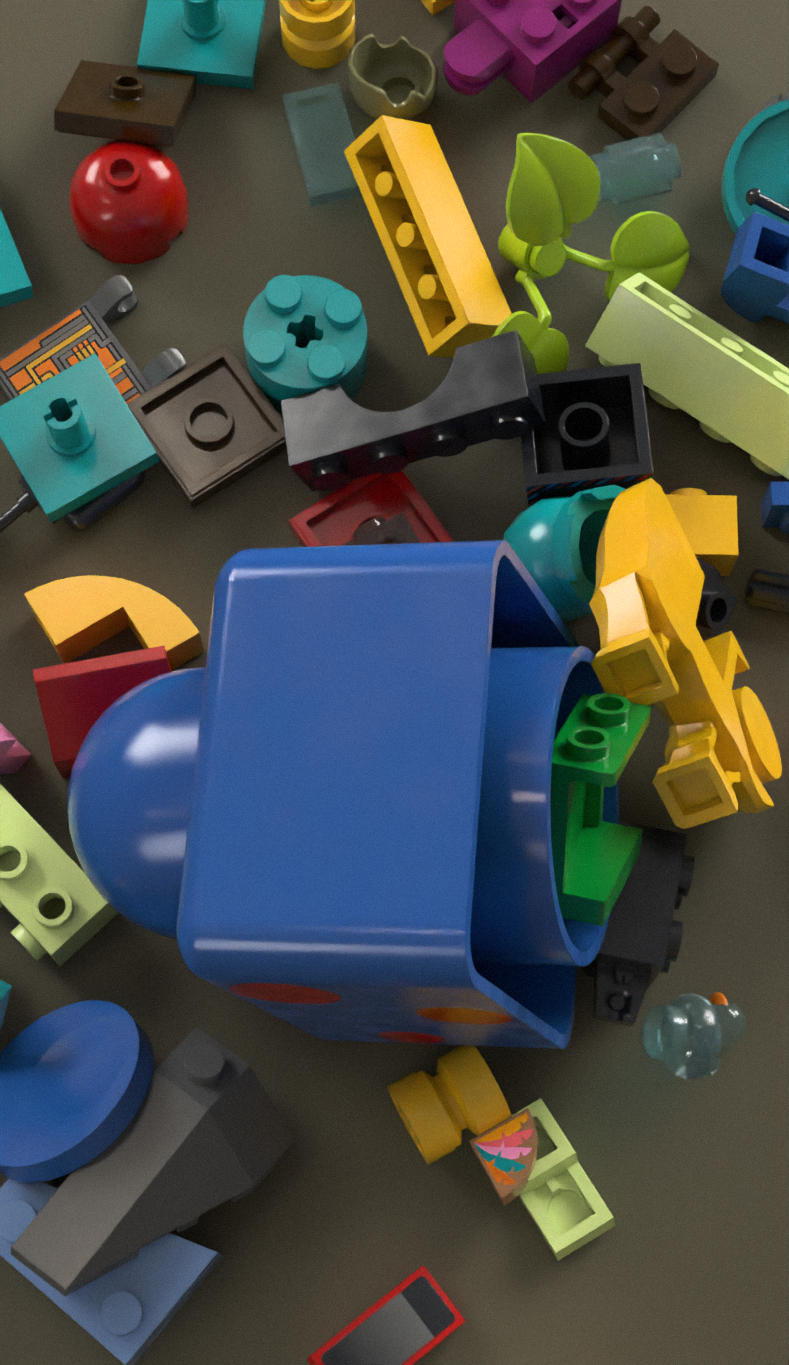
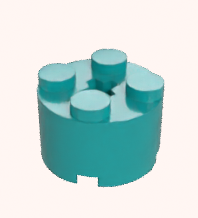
M279 275L271 279L267 283L265 290L252 302L244 321L243 338L249 374L274 408L282 413V400L338 383L352 400L358 394L365 381L368 366L367 323L359 297L338 283L323 277Z

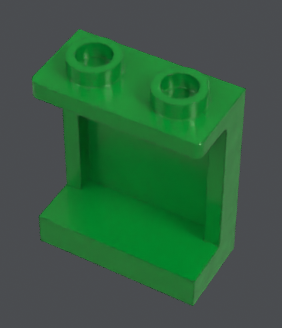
M582 694L554 740L552 756L551 842L555 883L562 918L598 926H604L641 853L643 829L602 821L604 786L613 787L616 785L650 723L651 708L649 706L631 703L627 698L618 694Z

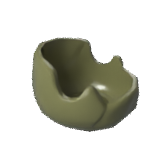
M368 34L350 48L347 63L348 85L357 107L371 118L378 119L381 115L407 120L422 114L435 100L438 68L429 53L410 45L409 41L403 36L399 37L392 44L383 45L376 40L374 34Z

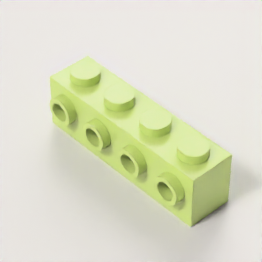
M640 272L620 283L585 346L599 355V362L604 367L641 363L643 384L649 388V394L654 400L671 409H682L699 420L700 428L710 437L724 443L732 442L751 454L750 459L753 464L765 473L773 476L783 475L789 479V369Z
M0 784V908L4 906L20 923L10 933L36 961L48 953L61 966L118 912L103 899L90 882L86 873Z

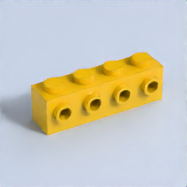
M381 115L344 150V153L428 356L454 358L456 348L491 338L499 325L512 313L431 125Z

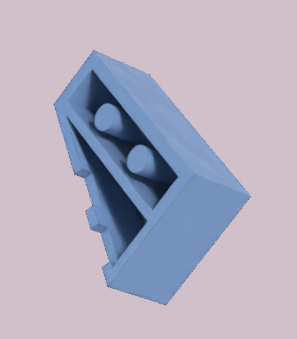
M8 1179L0 1188V1255L124 1365H135L223 1257L219 1252L168 1233L139 1249V1254L134 1259L71 1294L64 1296L10 1254L12 1245L58 1188L43 1182L27 1183Z

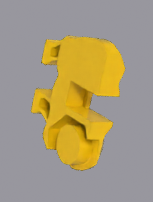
M650 478L619 493L610 508L599 537L596 554V586L589 605L599 627L601 650L597 652L591 666L605 693L621 695L631 703L642 705L654 704L670 726L669 738L665 747L666 762L663 767L658 768L653 784L674 824L682 829H687L737 813V811L758 813L774 807L773 801L762 784L779 779L782 774V764L775 734L758 697L747 686L732 691L734 675L750 669L733 632L729 631L705 641L702 640L699 634L696 620L705 575L662 487Z

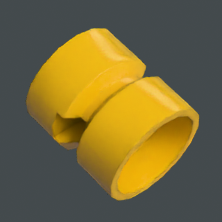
M279 0L282 45L291 59L302 66L319 69L334 66L342 62L349 55L350 48L353 47L356 39L355 0Z
M461 1045L437 1058V1075L433 1077L422 1070L417 1073L413 1071L387 1086L391 1099L405 1127L428 1165L455 1151V1147L461 1145L462 1130L467 1129L469 1132L479 1136L512 1117L498 1083L475 1046Z

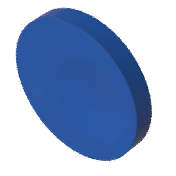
M102 1000L72 1003L48 1013L29 1025L0 1053V1173L11 1180L27 1183L43 1182L64 1176L84 1166L102 1153L132 1121L150 1086L154 1067V1054L148 1035L125 1009L112 1002Z

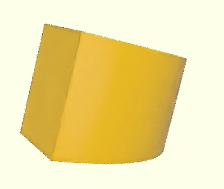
M76 576L52 581L24 593L33 615L64 664L128 627L131 628L143 649L164 645L172 670L204 652L200 632L184 612L163 595L136 582L109 576Z

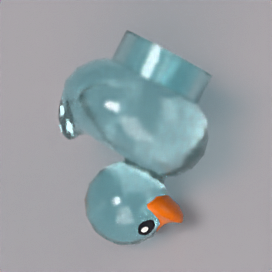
M720 992L713 993L708 999L695 993L680 995L667 1006L657 1005L649 1011L643 1024V1046L651 1058L662 1060L673 1074L686 1080L703 1079L711 1076L719 1069L721 1061L718 1059V1055L721 1052L722 1046L734 1045L742 1039L746 1030V1017L739 1006L727 1001L724 994Z

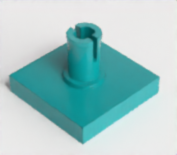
M148 0L137 68L196 75V84L254 90L267 0Z
M96 353L0 406V439L50 523L159 462L155 449Z

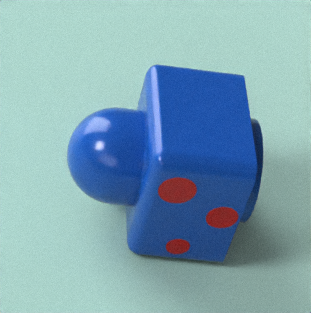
M506 540L254 548L239 551L225 562L215 583L206 667L179 669L158 675L138 684L120 696L102 713L81 744L71 772L67 801L69 830L75 853L82 869L103 899L116 911L143 929L176 939L184 962L196 976L317 1038L337 1041L564 1049L569 1043L574 1023L577 966H587L595 959L602 945L610 917L609 914L604 926L562 918L555 883L551 842L550 799L554 740L582 694L596 695L605 693L591 666L595 654L589 648L580 646ZM619 779L613 787L604 786L602 821L619 824Z

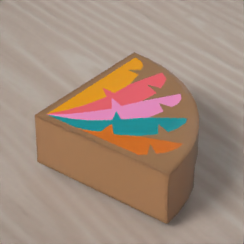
M528 1108L469 1141L473 1153L504 1206L514 1200L525 1189L537 1158L538 1135L533 1117Z

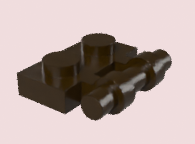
M644 6L634 17H625L613 29V38L600 51H591L579 63V72L568 83L571 93L580 100H585L594 89L604 95L606 99L599 105L597 118L641 152L716 76L719 62L675 29L660 44L651 38L649 34L661 21L658 13L649 6ZM630 55L640 64L625 78L615 68Z

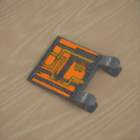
M115 275L107 280L88 301L0 359V385L10 400L96 353L127 404L181 371L187 365L177 349L168 348L160 353L142 373L139 371L105 323L129 314L138 305V298L126 277Z

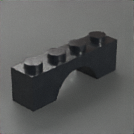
M517 330L456 348L451 368L440 386L420 403L403 410L377 412L365 409L354 403L339 383L281 401L289 466L312 492L316 490H337L346 486L351 480L375 473H396L406 468L409 463L430 457L455 456L465 451L468 446L489 440L514 439L523 435L527 429L546 424L535 359Z

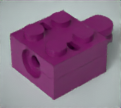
M455 0L454 29L458 34L444 46L443 72L445 80L457 92L473 96L483 91L502 75L532 104L576 69L579 63L591 51H598L613 38L612 31L618 25L622 0Z

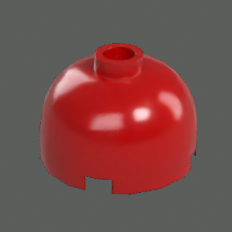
M115 140L100 145L80 162L71 178L69 209L78 237L87 247L89 244L93 249L102 252L104 259L114 263L140 264L161 257L170 249L169 243L178 236L180 230L183 234L188 225L189 197L177 165L161 149L144 143Z

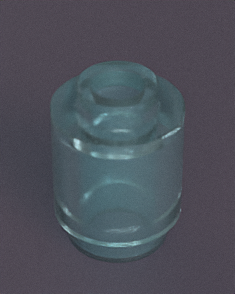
M661 133L605 145L602 153L590 156L600 176L601 190L599 201L613 200L615 205L672 192L673 179L680 178L682 173L680 156L675 143L666 144Z

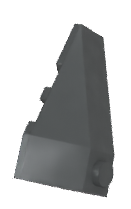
M196 1027L153 1071L147 1094L126 1129L97 1157L71 1172L12 1245L10 1254L62 1295L67 1296L138 1256L139 1249L175 1229L178 1233H181L197 1224L200 1215L229 1199L233 1204L251 1194L293 1148L295 1140L252 1067Z

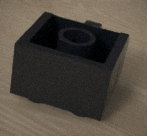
M619 820L621 825L643 829L641 853L610 912L606 933L599 952L589 965L581 966L587 976L594 977L593 1018L604 1022L633 1026L646 989L650 987L660 972L668 973L671 961L676 962L683 933V922L672 920L674 909H679L682 896L687 897L689 893L695 857L684 855L687 834Z

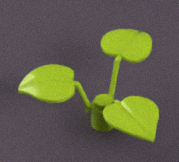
M519 133L516 139L515 164L506 198L508 224L500 234L498 250L500 256L506 262L519 269L515 280L524 286L537 311L538 317L536 318L526 311L514 312L499 325L492 337L517 330L535 359L537 374L566 371L569 361L568 341L565 335L557 329L548 328L552 315L534 283L535 278L544 279L556 275L564 266L565 260L568 259L599 271L610 272L604 291L608 302H610L620 283L639 272L672 293L685 273L690 256V245L680 226L672 218L660 212L645 211L631 216L616 231L610 249L612 260L600 259L566 246L561 238L570 237L572 233L571 224L584 221L596 209L601 190L598 169L586 153L562 139L537 133Z

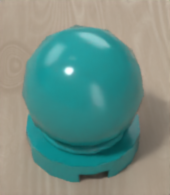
M609 485L579 491L572 497L557 496L539 500L521 511L504 533L503 540H506L511 545L563 622L582 619L593 614L589 603L596 586V554L599 537L613 502L620 492L626 490L625 488Z

